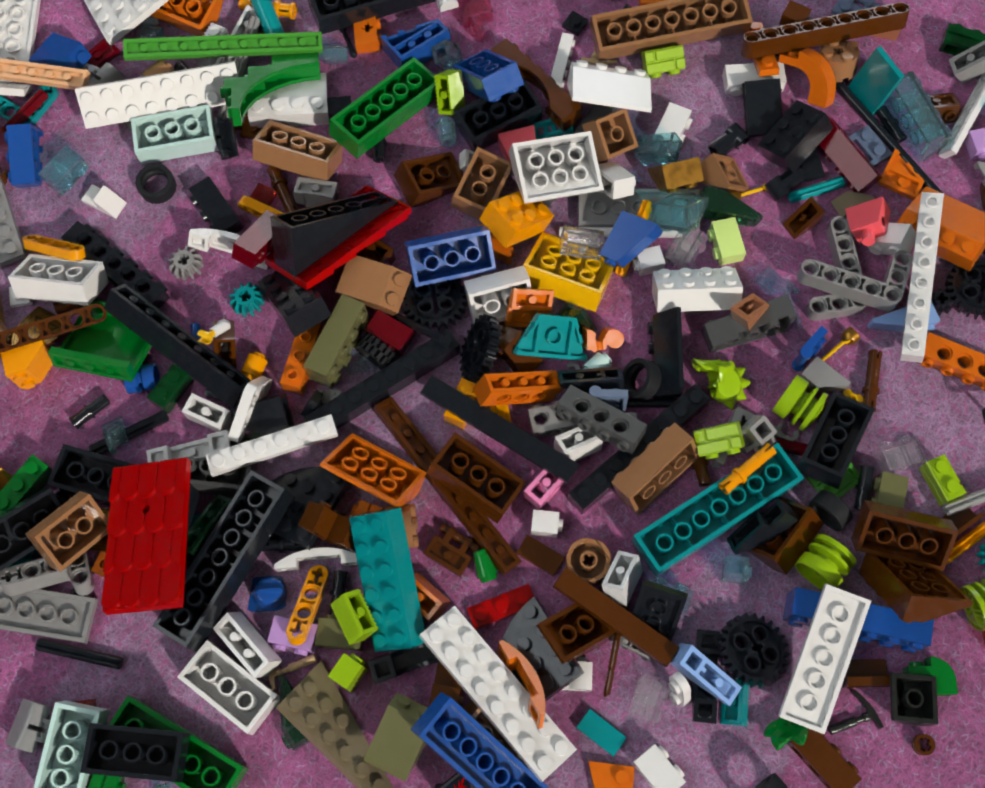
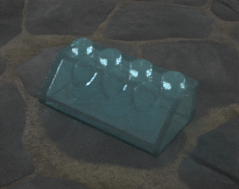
M913 71L904 74L905 77L884 102V105L887 106L891 115L899 121L898 125L907 136L905 141L918 163H921L945 147L952 135L950 128L943 122L939 110L935 109L932 104L930 95L923 89L920 79L916 77Z

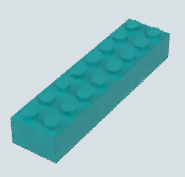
M779 443L773 445L776 454L747 477V481L744 484L740 483L733 489L730 494H724L725 489L721 491L718 486L720 482L730 475L728 474L633 536L632 543L655 577L663 574L750 517L756 510H761L801 483L804 477Z

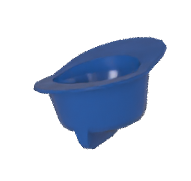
M262 576L253 578L247 610L251 612L277 611L287 606V589L283 582V577Z

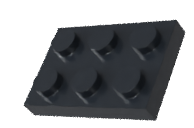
M643 579L632 614L672 641L688 593Z

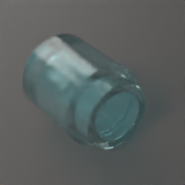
M324 44L323 53H320V59L324 60V64H343V62H348V46H343V44Z
M442 116L435 123L438 141L443 147L454 146L457 140L455 120L449 116Z

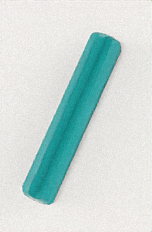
M839 176L791 191L787 194V199L789 203H795L811 196L814 197L842 188L845 185L844 178Z

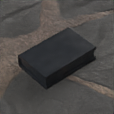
M780 78L745 81L742 83L745 132L750 137L765 136L783 116Z

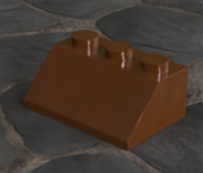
M779 497L778 499L791 506L798 521L774 539L748 552L771 569L787 575L824 523L813 508Z

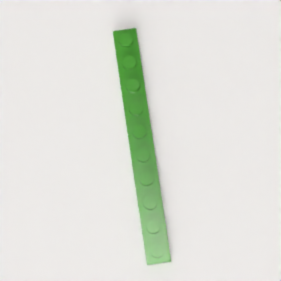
M321 32L123 39L125 61L323 53Z

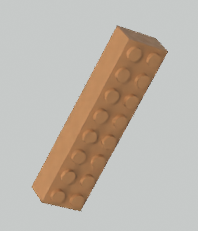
M667 0L591 15L590 29L597 60L603 61L638 54L645 50L678 44L684 45L748 32L753 20L748 0Z

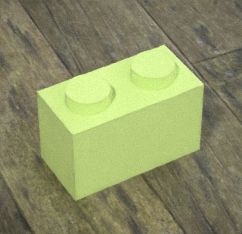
M731 217L712 221L709 230H707V237L709 242H713L712 254L714 260H718L719 266L743 261L746 250L736 218Z

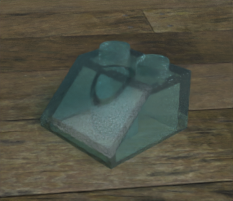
M676 193L668 195L651 203L652 222L658 224L662 231L675 230L679 234H688L699 226L708 205L709 197Z

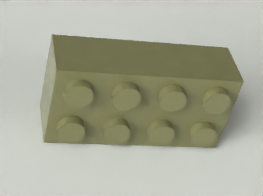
M344 294L341 295L303 365L310 380L330 389L333 388L334 384L338 385L342 377L341 371L343 367L349 365L352 357L350 354L353 348L357 349L356 346L361 341L360 335L362 331H365L370 322L365 303Z

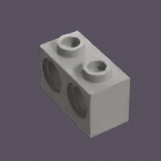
M559 400L553 402L552 405L544 406L543 404H538L528 409L532 436L540 438L565 433L575 428V424L556 417ZM543 417L546 419V422L538 424L535 419Z

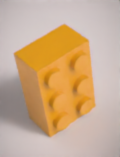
M520 191L489 202L479 220L507 248L545 231L555 215L541 201L524 204Z

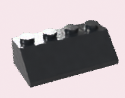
M675 307L654 314L651 322H648L647 333L651 335L652 342H648V354H652V362L659 366L662 376L660 388L653 396V399L677 400L684 389L681 307Z

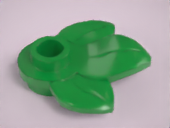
M783 718L771 722L764 731V736L771 737V742L777 751L790 740L796 744L804 745L808 734L806 727Z

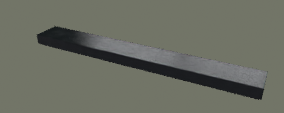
M433 375L420 392L425 398L566 484L569 483L579 467L577 462L486 407L480 406L476 401Z

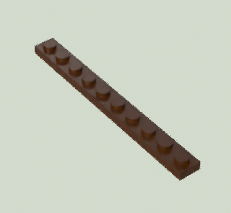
M392 397L374 405V412L417 467L427 472L430 464L437 456V453ZM426 474L425 477L482 549H486L492 562L503 576L520 565L521 559L486 515Z

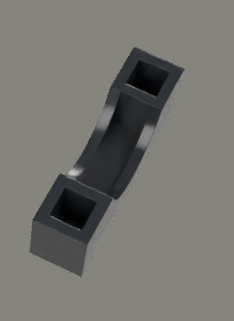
M423 643L411 649H400L370 659L368 664L374 683L377 684L440 661Z

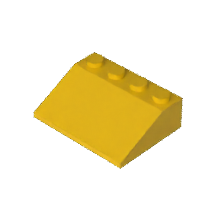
M545 232L541 233L523 264L530 278L532 289L554 290L553 297L596 312L614 270V267L604 263V258L600 255V252Z

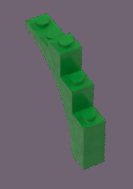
M318 52L272 55V63H268L265 66L248 67V74L244 75V77L224 78L223 86H220L221 98H225L228 118L233 119V125L242 126L243 118L248 109L263 96L291 84L321 80Z

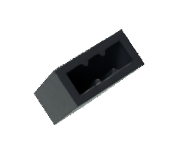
M286 393L257 401L246 431L268 435L295 426ZM238 406L232 409V421L234 420Z

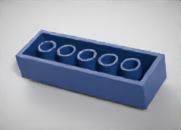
M795 587L786 595L783 620L789 621L788 625L793 627L810 626L821 592ZM870 604L858 641L870 643V640L878 641V645L882 647L892 648L895 645L900 646L901 651L915 653L916 650H923V648L931 646L934 619L926 622L906 623L900 620L891 608Z
M440 692L410 729L474 788H548L545 783L540 782L532 771L458 703Z

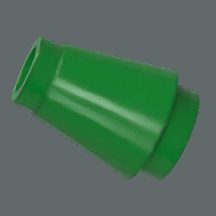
M483 548L473 552L477 579H480L481 583L496 579V572L498 570L486 549Z

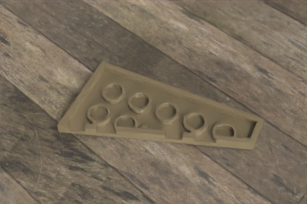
M321 660L283 699L276 709L356 788H393L383 770L363 761L370 745L335 683L328 677L329 673Z

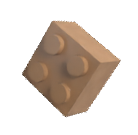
M627 109L612 111L582 124L584 132L591 131L598 162L609 160L639 147Z

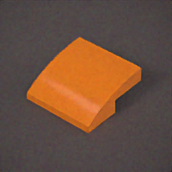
M513 288L507 305L505 326L528 327L536 313L548 314V311L552 310L554 290Z

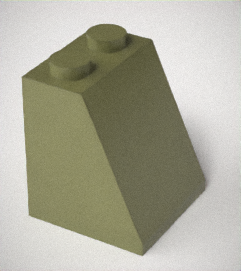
M396 693L388 704L363 761L406 782L426 745L410 729L428 707L411 700L405 695Z

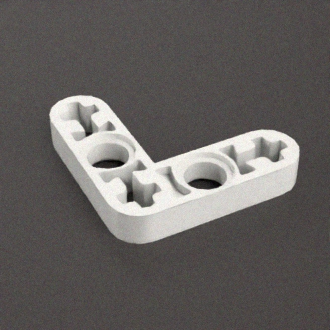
M262 375L247 383L228 435L229 440L236 443L242 441L255 403L267 396L273 379Z

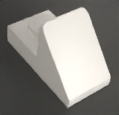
M92 184L81 199L83 203L117 219L127 204L126 201L104 185L102 188H99Z

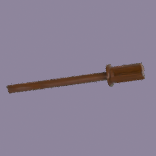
M629 600L627 606H623V605H620V606H622L624 609H626L627 611H629L630 600ZM615 633L604 687V697L611 693L621 635Z

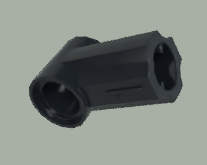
M734 123L726 129L722 136L710 143L708 149L711 154L726 155L735 148L738 150L740 145H745L749 141L750 136L738 123Z
M798 167L794 173L787 170L782 175H778L767 182L764 186L776 202L788 194L790 189L805 180V172L801 167Z

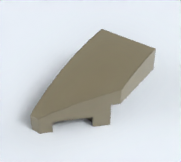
M847 191L832 200L831 204L840 216L847 217L846 208L875 198L871 195Z

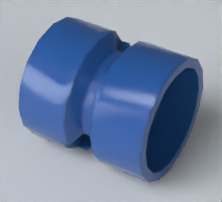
M155 363L144 364L139 368L132 382L124 381L127 393H141L143 389L152 391L160 380L157 365Z

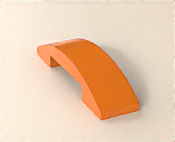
M504 640L499 641L498 657L510 671L516 670L530 694L528 711L537 728H543L546 703L544 690L536 671L525 656L515 647Z

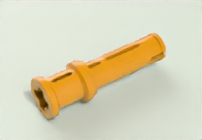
M239 0L240 10H244L247 5L252 7L250 0ZM281 0L272 2L278 18L284 16L295 20L297 14V4L295 2L291 4L282 3Z

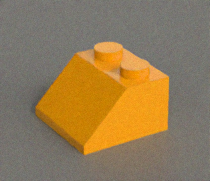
M43 340L1 352L5 376L21 389L34 388L35 384L43 381L53 365L48 355L50 347Z

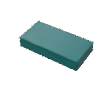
M589 709L576 727L612 757L615 756L627 739L626 736L591 709Z

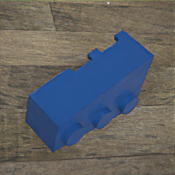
M439 19L416 25L415 29L409 31L399 30L398 34L386 37V35L380 36L384 52L398 68L413 57L423 64L452 46L449 29Z
M30 123L6 125L5 141L8 144L6 158L10 165V171L8 172L9 182L17 188L42 186V163H40L39 153H43V146L39 147V138L44 135V131Z

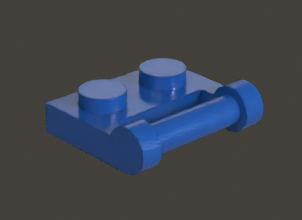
M821 326L801 348L799 355L792 362L793 370L797 372L802 371L806 360H809L812 356L814 357L827 340L824 338L828 332L827 329Z

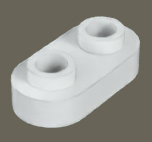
M677 671L669 677L668 685L671 692L669 697L674 705L685 707L691 702V688L686 678Z

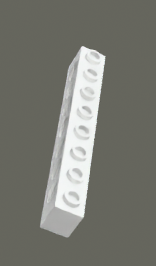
M921 193L900 361L922 363L924 359L944 193Z

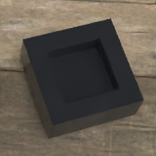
M572 11L563 22L562 28L579 36L588 24L589 19Z
M318 390L314 392L301 412L302 416L305 417L322 406L323 403L320 400L323 393Z

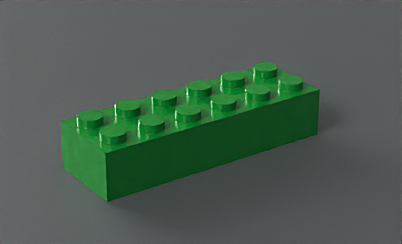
M413 57L329 120V135L358 159L436 99L434 74Z
M127 695L109 725L191 733L183 782H173L181 788H237L249 769L133 696Z

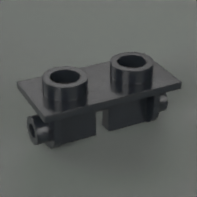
M222 117L214 118L213 126H215L219 147L218 154L221 155V160L239 156L232 119L226 118L222 120Z

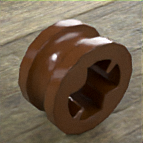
M919 734L913 738L912 748L918 755H930L935 750V742L930 735ZM919 739L920 741L924 739L927 740L926 745L929 747L928 750L920 749L921 745L920 743H918Z

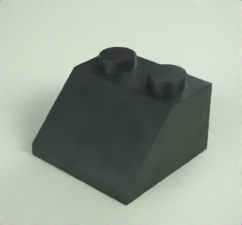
M890 672L891 721L904 725L925 727L937 725L936 676Z

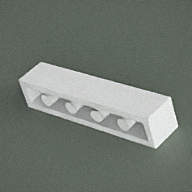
M563 32L551 77L560 88H564L565 80L563 79L567 77L568 70L566 68L570 66L569 57H572L573 50L571 49L575 47L576 42L573 34Z

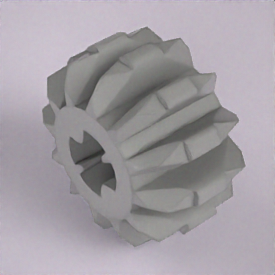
M185 246L184 250L178 247L177 253L171 252L173 258L168 259L169 270L174 274L175 278H182L186 282L188 276L194 280L193 274L201 275L199 269L204 268L203 257L195 248L190 249L188 246Z

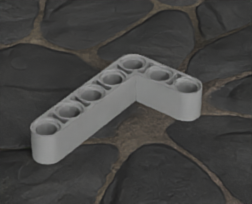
M836 216L831 220L826 230L835 267L863 275L848 220L845 217ZM843 263L848 264L851 268L845 267ZM833 294L816 296L808 303L805 315L812 321L860 314L867 305L860 303L861 306H858L852 300ZM833 304L839 305L840 309L835 308ZM812 307H817L820 312L815 311Z
M905 250L897 251L887 266L883 282L814 259L803 261L796 277L803 285L889 312L896 308L903 297L913 258Z

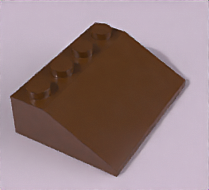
M866 553L859 574L876 591V594L887 603V606L898 615L899 619L906 623L926 622L971 607L973 601L940 570Z

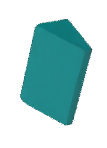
M738 678L735 682L742 688L730 706L721 702L720 724L747 727L749 681L745 685H741V678Z

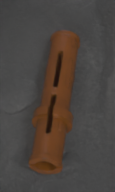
M270 165L266 171L271 178V185L278 193L285 211L299 210L288 189L286 178L282 176L279 168Z
M872 349L868 352L865 386L862 387V393L864 394L863 404L875 408V412L877 395L880 394L878 383L883 353L882 351L878 352L877 349Z

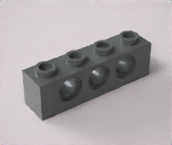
M572 385L569 386L557 403L556 415L562 420L577 425L581 430L596 435L600 440L615 445L623 452L633 454L645 436L646 423Z

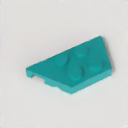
M541 313L534 315L512 353L523 356L587 361L588 359L587 354L583 352V339L579 333L577 318Z

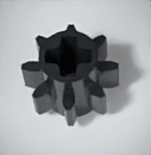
M941 289L936 294L932 292L931 302L938 316L942 312L948 314L951 310L950 306L954 303V300L950 299V292L947 293Z

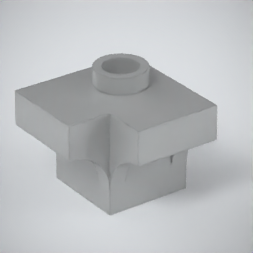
M765 415L753 416L741 426L745 446L740 448L743 453H748L752 449L757 452L766 443L772 445L776 442L774 435L778 431Z

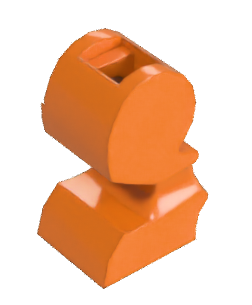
M582 326V347L594 353L599 350H605L607 345L611 348H619L624 342V335L613 327H604L596 339L595 332L588 327Z

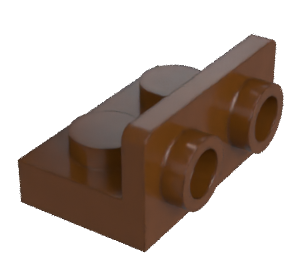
M953 93L916 96L913 99V105L919 113V126L953 123L958 119L961 104Z

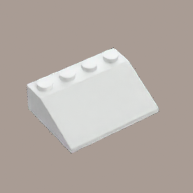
M584 60L571 62L567 87L572 101L651 113V80L645 70L634 69V71H629L622 66L609 68L607 67L608 65L603 63L590 65Z
M320 73L321 80L305 81L279 88L257 100L248 109L250 126L263 128L269 120L292 127L329 124L327 74Z
M591 131L512 143L509 149L512 170L524 204L604 190Z

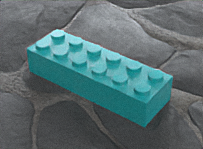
M401 507L349 517L365 602L369 606L368 609L371 610L370 613L373 615L372 618L375 619L374 622L377 623L376 626L379 627L372 634L375 652L411 649L423 644L424 642L420 639L419 635L425 629Z

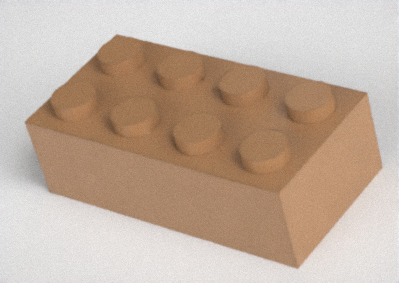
M269 120L253 139V160L297 173L301 176L328 181L342 163L343 146L335 139Z
M674 422L670 427H666L662 431L661 436L655 441L650 442L642 454L634 457L624 471H620L615 475L611 483L622 502L637 516L699 458L693 437Z

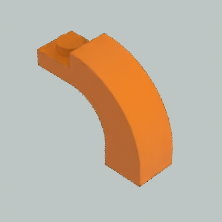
M806 48L801 51L794 50L780 54L778 62L800 68L807 75L810 82L807 103L822 108L833 104L836 93L835 75L828 61L820 53Z

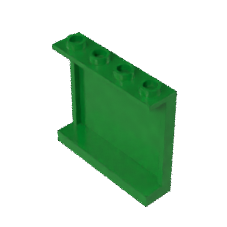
M94 299L90 305L100 304L105 307L106 302ZM94 308L91 312L92 318L96 320L103 317V310L101 308ZM107 312V318L103 322L69 332L60 348L51 346L48 355L55 367L132 382L152 346ZM81 315L78 317L74 326H78L82 323Z

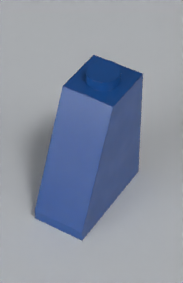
M52 32L31 56L29 61L82 69L92 55L81 42Z
M622 210L600 255L604 258L605 264L614 268L616 265L623 268L660 237L663 231L658 224Z

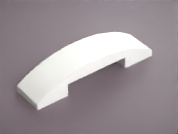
M190 229L188 247L208 252L209 248L212 247L232 253L233 244L241 235L217 229ZM265 260L255 266L265 270L268 268Z
M226 429L207 434V438L173 447L165 445L146 450L148 463L184 457L202 458L206 454L231 447V441L228 439L229 430Z
M320 547L288 555L275 563L274 569L277 572L300 570L299 561L341 558L343 566L358 565L356 553L351 551Z

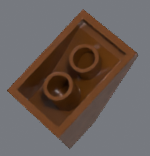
M447 152L402 161L394 173V177L409 206L413 208L428 204L456 191L463 173L453 154Z
M576 603L536 625L562 664L590 653L605 644L616 633Z

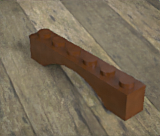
M506 38L490 49L492 52L517 62L524 80L536 86L546 97L550 106L551 121L563 132L582 119L581 104L578 101H572L568 92L564 88H560L551 76L548 77L539 65L536 66L527 54L524 55L515 43L512 44Z

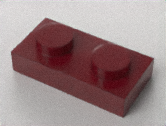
M104 38L88 51L92 57L87 63L101 68L106 62L109 63L120 51L115 45L111 46Z

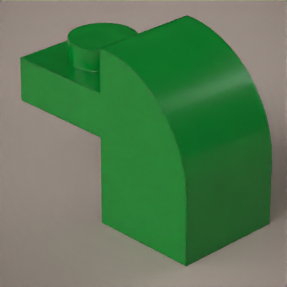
M928 657L924 659L925 666H923V662H909V666L902 668L905 674L936 676L937 696H953L958 694L955 673L951 666L940 658Z

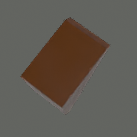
M811 196L782 225L796 239L818 225L825 211L814 197Z

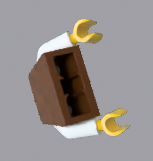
M221 318L213 322V327L209 331L200 329L197 333L198 336H201L198 342L209 345L213 340L214 352L234 368H237L234 321Z

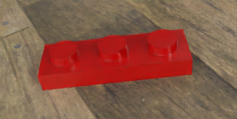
M529 584L468 607L467 611L474 629L476 630L516 614L534 595Z

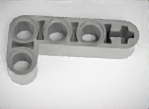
M86 552L61 572L52 569L44 558L7 567L0 571V586L4 593L9 596L23 594L66 581H71L75 592L78 595L84 596L94 590L95 582L93 572H91L92 566Z

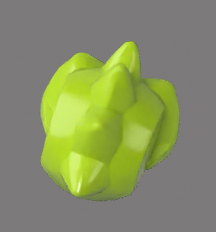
M696 358L691 360V364L697 372L706 373L709 380L707 389H710L711 397L714 400L723 403L730 410H733L736 401L746 400L743 389L749 386L751 381L742 377L745 367H736L732 360H702Z

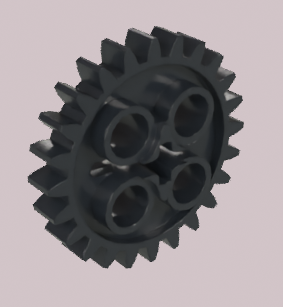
M985 258L982 262L977 260L970 271L954 266L945 282V286H947L945 292H950V299L954 300L952 307L959 306L958 312L966 311V317L974 314V319L977 320L978 316L981 315L982 319L985 320ZM981 274H983V281H982L981 286H980L979 283H980V281H981V279H982V277H981L982 275H981ZM981 291L982 293L979 297V303H977V297L979 296V293Z
M452 279L415 287L413 282L410 281L401 307L403 308V314L407 315L408 318L414 319V321L424 326H429L432 330L433 327H436L440 331L441 326L448 329V323L455 326L456 319H462V314L466 313L468 300L465 286L461 285L460 279ZM431 285L435 289L438 315L434 313ZM440 288H446L447 290H445V291H440L439 289H440Z
M487 314L479 315V319L475 318V323H471V329L467 330L468 335L464 337L465 344L461 346L463 352L460 353L462 359L459 364H462L460 367V371H462L461 376H464V379L477 383L484 374L490 373V367H494L493 361L497 360L496 352L500 351L498 345L501 343L499 337L502 332H499L501 325H498L499 320H496V317Z
M747 613L741 617L737 615L721 628L722 633L717 637L722 641L716 645L717 648L722 649V652L717 656L723 657L725 660L721 663V666L727 665L729 667L726 674L733 672V680L741 678V685H745L749 681L750 688L756 685L762 688L765 685L773 684L774 681L781 678L780 675L786 672L783 667L789 664L784 659L790 655V653L784 651V648L788 647L789 644L782 643L781 641L785 638V635L777 634L780 628L776 627L773 629L772 620L765 623V616L757 620L756 613L750 617ZM754 632L759 634L760 640L755 637ZM735 640L740 642L741 648L737 646ZM765 653L770 656L771 661L766 658ZM746 661L751 663L752 669L747 666Z

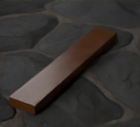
M567 567L553 585L554 589L664 667L669 665L679 648L677 645Z

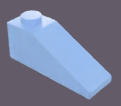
M932 302L927 333L934 330L935 325L941 321ZM907 306L871 319L867 324L868 328L904 332Z
M680 643L670 664L692 682L727 706H730L742 687L693 645Z

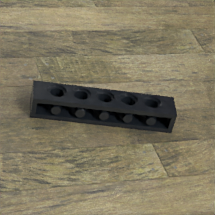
M77 221L61 237L63 241L83 245L86 254L84 260L103 262L108 279L116 286L124 283L158 309L170 298L166 293L168 289L161 282L156 284L152 280L153 277L146 270L141 272L138 269L139 266L131 258L126 260L123 257L122 251L117 247L111 248L109 241L102 235L96 236L94 234L95 230L87 223L83 225ZM135 276L132 280L128 281L130 277ZM149 288L147 292L142 293L144 289Z

